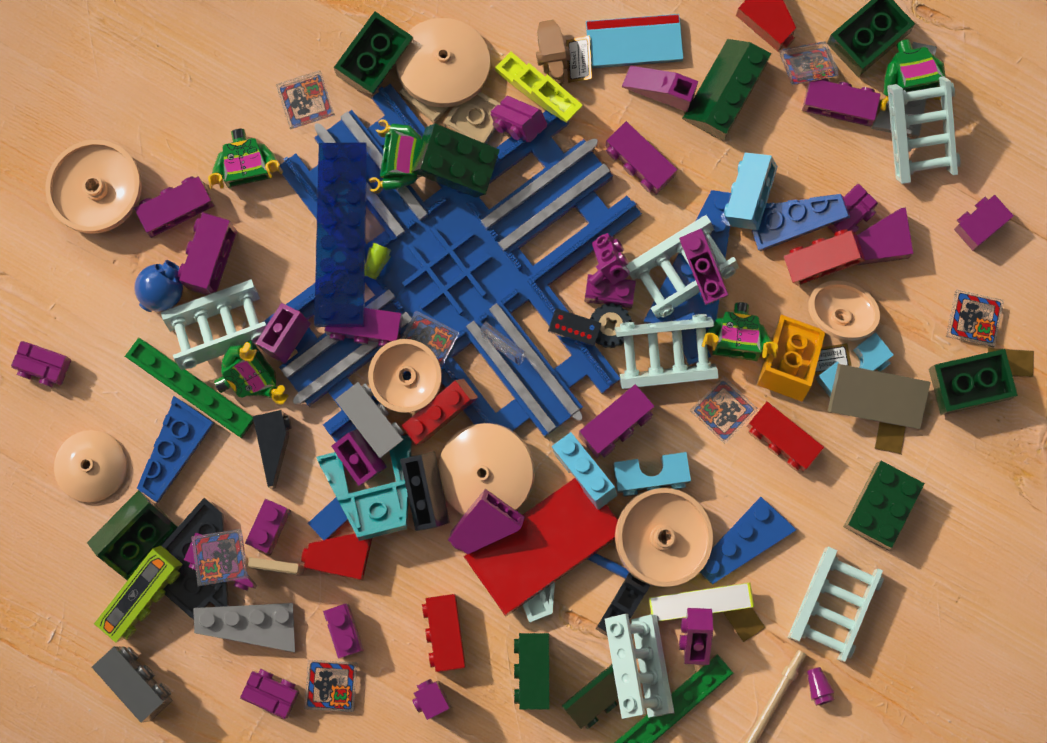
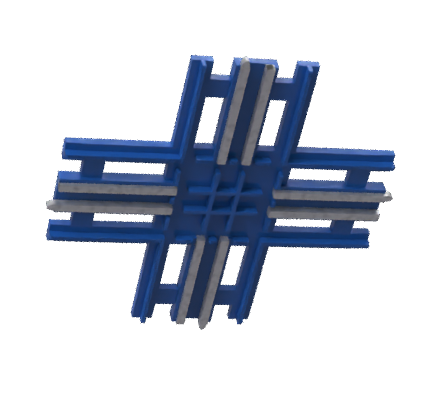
M391 84L385 88L380 87L378 89L379 92L371 97L384 116L369 128L364 126L353 110L347 111L340 116L341 120L328 130L321 124L316 123L315 130L318 135L314 139L328 158L309 171L295 153L290 158L285 157L280 167L284 178L340 249L346 260L286 305L301 312L308 320L363 279L374 296L360 307L401 313L403 320L400 338L404 335L407 336L417 316H421L455 333L456 336L440 365L442 372L441 383L447 388L455 380L464 379L478 398L463 411L474 425L493 423L514 431L530 419L545 438L571 417L581 421L582 414L580 410L583 406L569 388L585 376H588L602 394L617 383L620 377L595 345L592 347L556 335L571 356L553 369L511 313L529 301L546 324L550 326L555 308L569 312L549 285L594 252L592 242L596 241L599 236L608 233L611 237H614L642 214L636 207V203L631 201L628 196H625L608 209L595 193L612 180L613 177L608 167L602 164L592 152L597 146V139L589 141L583 139L564 153L552 137L567 127L569 122H564L546 110L543 112V115L547 122V127L541 133H537V136L531 142L522 139L515 140L511 136L496 147L500 151L490 183L530 153H533L544 169L491 209H488L479 197L475 198L440 183L437 184L441 189L424 202L411 185L392 190H384L383 188L378 194L369 190L376 189L378 186V182L370 183V178L375 177L380 181L384 179L380 178L385 137H380L376 130H384L386 127L380 126L378 122L386 120L390 126L391 124L411 126L421 137H423L425 127ZM342 178L347 181L385 230L368 244H365L325 192ZM575 207L588 225L533 266L520 248ZM373 243L391 250L389 255L391 258L376 280L363 275L369 247H372ZM274 314L264 320L266 324L269 323ZM420 323L414 335H420L421 331L428 326ZM488 324L498 331V335L508 338L511 343L513 342L522 349L523 356L517 353V349H512L491 333L488 329ZM308 328L295 348L298 353L279 367L298 392L293 399V403L299 405L306 402L310 407L327 393L335 401L336 398L353 386L348 377L371 361L381 347L378 346L377 342L368 341V345L354 343V339L344 338V341L332 340L330 335L326 333L317 338L312 330ZM430 328V329H431V334H430V336L428 337V341L431 340L430 337H431L432 334H434V331H433L432 328ZM470 344L476 348L514 398L497 413H495L453 358ZM435 347L431 348V350H433L434 354L438 358L439 354L441 353L440 350H435ZM405 371L403 374V378L405 380H410L411 373L409 371ZM374 395L371 397L376 405L380 403ZM342 408L340 412L323 424L335 442L357 429Z

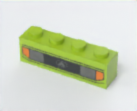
M162 546L153 548L94 624L115 643L123 639L128 640L135 633L136 628L134 626L138 621L142 622L150 614L151 610L149 607L152 603H157L166 592L163 589L167 584H172L179 577L180 572L178 570L183 564Z

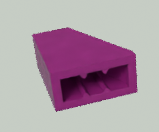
M906 207L898 209L857 235L866 261L853 266L909 259L913 255Z
M484 489L454 526L448 541L457 550L469 554L519 531L522 527L524 516L487 489Z

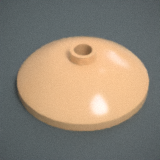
M845 281L825 282L814 289L809 299L808 309L812 320L822 331L832 337L848 341L861 340L871 335L878 326L880 311L876 301L867 291L855 284Z
M399 339L385 344L377 351L369 366L368 379L373 395L383 406L397 412H413L425 407L435 398L441 385L442 372L439 360L429 347L415 340ZM405 371H409L411 373L410 380H405L403 378V374Z
M94 430L82 431L69 437L59 448L54 461L55 478L63 492L75 500L87 503L99 502L112 496L122 485L127 472L126 455L118 441L106 433ZM89 460L90 467L88 469H84L83 463Z

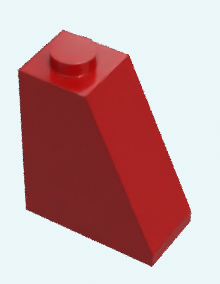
M745 0L738 8L736 16L776 51H779L783 46L787 48L794 41L795 37L793 35L796 26L784 0Z
M353 533L309 543L308 548L303 549L301 562L304 563V568L363 580L373 538L359 541L356 534Z

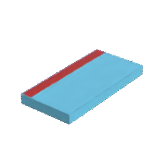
M679 14L586 21L587 36H590L591 68L683 61Z

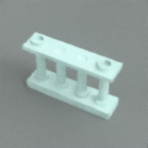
M944 76L939 77L940 87L906 92L897 84L887 86L895 176L901 184L910 183V175L916 171L947 167V171L952 175H958L957 167H960L961 161L959 153H956L952 105L955 88L954 84ZM941 96V111L910 116L905 114L904 105H907V102ZM943 120L944 134L915 139L907 137L906 128H909V125ZM945 143L946 157L918 162L909 160L908 152L913 148Z
M707 215L626 265L630 271L629 275L633 280L636 278L641 279L657 304L651 308L656 318L670 315L675 307L700 292L696 280L685 286L669 261L670 257L676 253H682L689 264L679 240L680 237L702 228L707 234L722 277L724 279L731 277L736 272V269L739 268L734 257L726 261L710 236L714 228ZM657 265L663 268L677 290L676 293L664 299L649 275L650 270Z
M252 279L161 312L162 319L169 331H176L181 352L174 354L173 357L181 370L193 368L197 364L225 355L230 346L244 345L250 340L254 344L256 343L267 324L265 321L262 323L258 322L252 302L260 299ZM243 305L250 327L236 332L230 310ZM221 313L227 335L213 340L207 318ZM198 322L204 344L190 348L185 326Z
M706 314L693 315L690 320L634 325V322L621 323L620 327H615L616 336L624 337L627 370L624 371V374H619L621 388H631L635 384L638 387L717 379L718 369L715 364H711L708 361L707 345L701 346L706 334L705 327L714 326L712 318L707 317ZM696 328L699 362L696 363L697 366L687 367V364H684L681 330ZM672 331L675 365L672 366L673 368L663 369L660 366L657 333ZM648 334L651 365L649 371L639 372L636 369L633 335Z
M828 546L823 551L787 638L796 642L806 637L839 651L840 654L837 660L845 662L847 658L851 659L855 651L856 645L853 642L874 591H879L882 586L884 577L881 575L883 570L875 569L872 575L839 561L838 557L835 556L838 550ZM835 569L867 583L868 586L863 598L829 583V580L826 579L829 570L833 571ZM820 592H827L859 606L854 620L820 606V603L817 602ZM816 614L850 629L845 642L843 643L811 629L810 625L807 624L810 615L815 616Z
M628 614L606 618L605 625L622 719L646 714L645 708H647L648 718L674 713L657 615L651 614L631 619L632 624L629 622ZM632 634H634L636 649H634ZM636 659H638V662H639L640 673H638V667H637ZM640 683H642L645 698H643Z

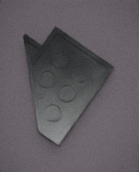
M206 498L200 501L162 545L164 549L183 564L178 570L180 572L179 577L172 584L168 583L163 589L166 592L165 595L193 620V608H206L210 602L216 607L229 606L227 580L225 582L201 583L200 572L190 568V562L184 560L195 533L206 537L225 534L224 514Z

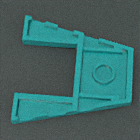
M408 434L401 435L403 441L389 451L396 482L349 493L344 465L336 453L333 452L316 457L359 541L407 529L409 499L400 459L411 457L412 439Z

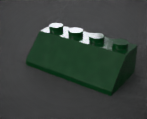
M727 39L692 100L688 112L684 114L682 119L724 141L768 64L772 53L751 42Z

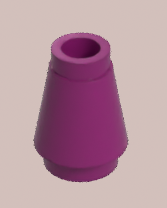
M821 667L807 671L811 701L814 700L816 706L834 701L833 694L835 692Z

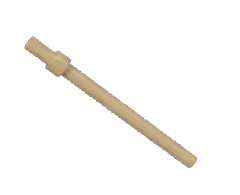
M798 650L789 666H785L781 673L783 677L745 743H756L791 681H795L799 674L797 671L807 654Z

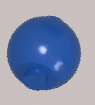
M165 260L163 265L153 264L147 266L138 274L135 280L134 291L142 309L148 312H163L173 308L180 301L183 293V284L179 281L178 271L180 267Z

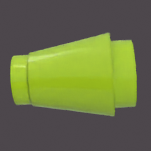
M373 243L372 247H369L363 275L376 280L391 258L389 256L391 250Z

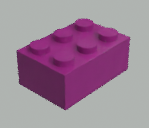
M202 212L201 218H197L193 229L195 235L193 241H189L186 254L188 256L185 264L182 263L179 268L178 277H180L179 281L188 290L209 295L217 292L237 230L230 220Z
M635 384L579 431L578 437L596 458L601 455L605 458L615 449V443L618 440L624 442L635 431L633 428L639 424L642 427L652 418V411L655 406Z

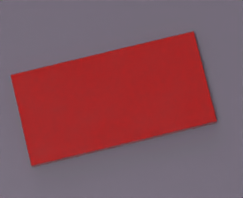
M576 478L523 514L524 521L519 531L463 556L505 617L615 540L617 518L606 504L598 510L583 492Z

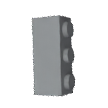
M357 382L336 398L335 401L381 458L403 441L401 435L404 432L396 422L391 424L387 420L386 416L389 413L381 403L378 405L374 403L371 399L373 393L365 383L361 386Z

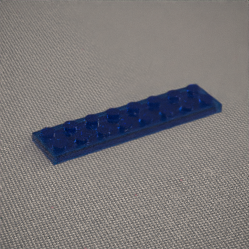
M366 142L319 143L315 327H364L367 190Z

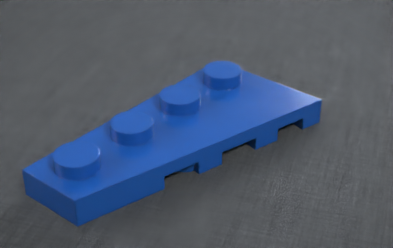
M175 396L172 398L170 409L163 421V427L155 441L153 452L147 461L137 486L139 491L159 503L214 425L212 421Z
M759 497L712 548L706 565L699 573L711 584H714L796 531V529L762 497Z

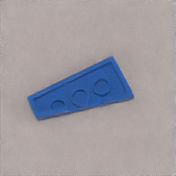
M842 194L812 197L804 200H788V202L766 203L759 229L752 230L757 248L761 252L850 218Z

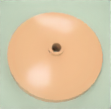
M435 18L421 22L407 32L414 39L396 62V70L402 86L413 98L434 107H453L471 100L481 91L489 75L490 55L484 39L475 29L455 19Z
M87 140L67 148L54 161L46 179V197L54 215L67 227L89 234L109 231L127 220L135 210L134 208L139 202L142 190L140 171L132 157L120 146L104 140Z
M493 423L475 424L457 432L445 445L438 464L444 496L449 504L462 515L467 512L484 489H487L514 510L519 509L528 498L535 477L533 457L526 443L509 428ZM481 468L486 470L485 477L481 476Z
M658 488L641 493L626 505L617 522L615 543L620 560L634 577L649 585L670 587L691 580L703 569L711 554L713 532L707 513L693 497L676 489ZM662 534L664 536L663 542L658 539V535Z

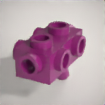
M606 233L592 242L598 260V265L596 266L598 271L589 279V282L596 287L605 277L613 285L626 279L630 274L626 266L629 262L622 253L624 248L617 238L614 240L613 237Z

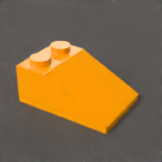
M781 314L771 340L778 345L777 358H774L772 354H767L757 385L802 402L812 386L825 332L820 328Z

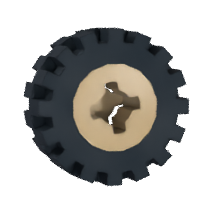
M614 303L603 304L601 307L596 308L590 317L591 320L602 323L596 339L598 345L600 344L605 348H615L624 343L623 336H616L615 327H620L621 323L632 322L631 316H629L626 309L624 310L622 306L614 305Z

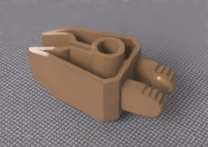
M554 19L541 21L537 30L539 52H536L538 66L542 65L544 73L549 72V76L562 86L564 82V69H567V61L571 60L569 47H564L561 29Z

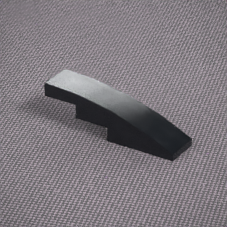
M629 572L597 625L596 630L607 636L606 618L628 614L630 620L651 585L638 580Z

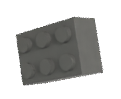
M114 646L92 666L93 670L141 723L152 721L173 701L169 697L171 692L164 684L161 683L159 685L153 679L155 674L148 666L144 665L142 667L137 661L139 656L132 648L128 647L126 649L125 647Z

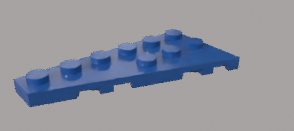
M711 190L696 221L707 215L714 228L710 236L726 258L730 223L725 217L724 210L732 194ZM679 253L672 266L684 285L687 286L695 281V277L682 253ZM667 276L659 290L664 299L677 292ZM701 292L675 307L674 311L666 317L656 318L650 308L643 323L668 322L693 311L695 315L706 314L714 322L717 319L719 300L705 305ZM655 301L653 302L651 308L657 305Z

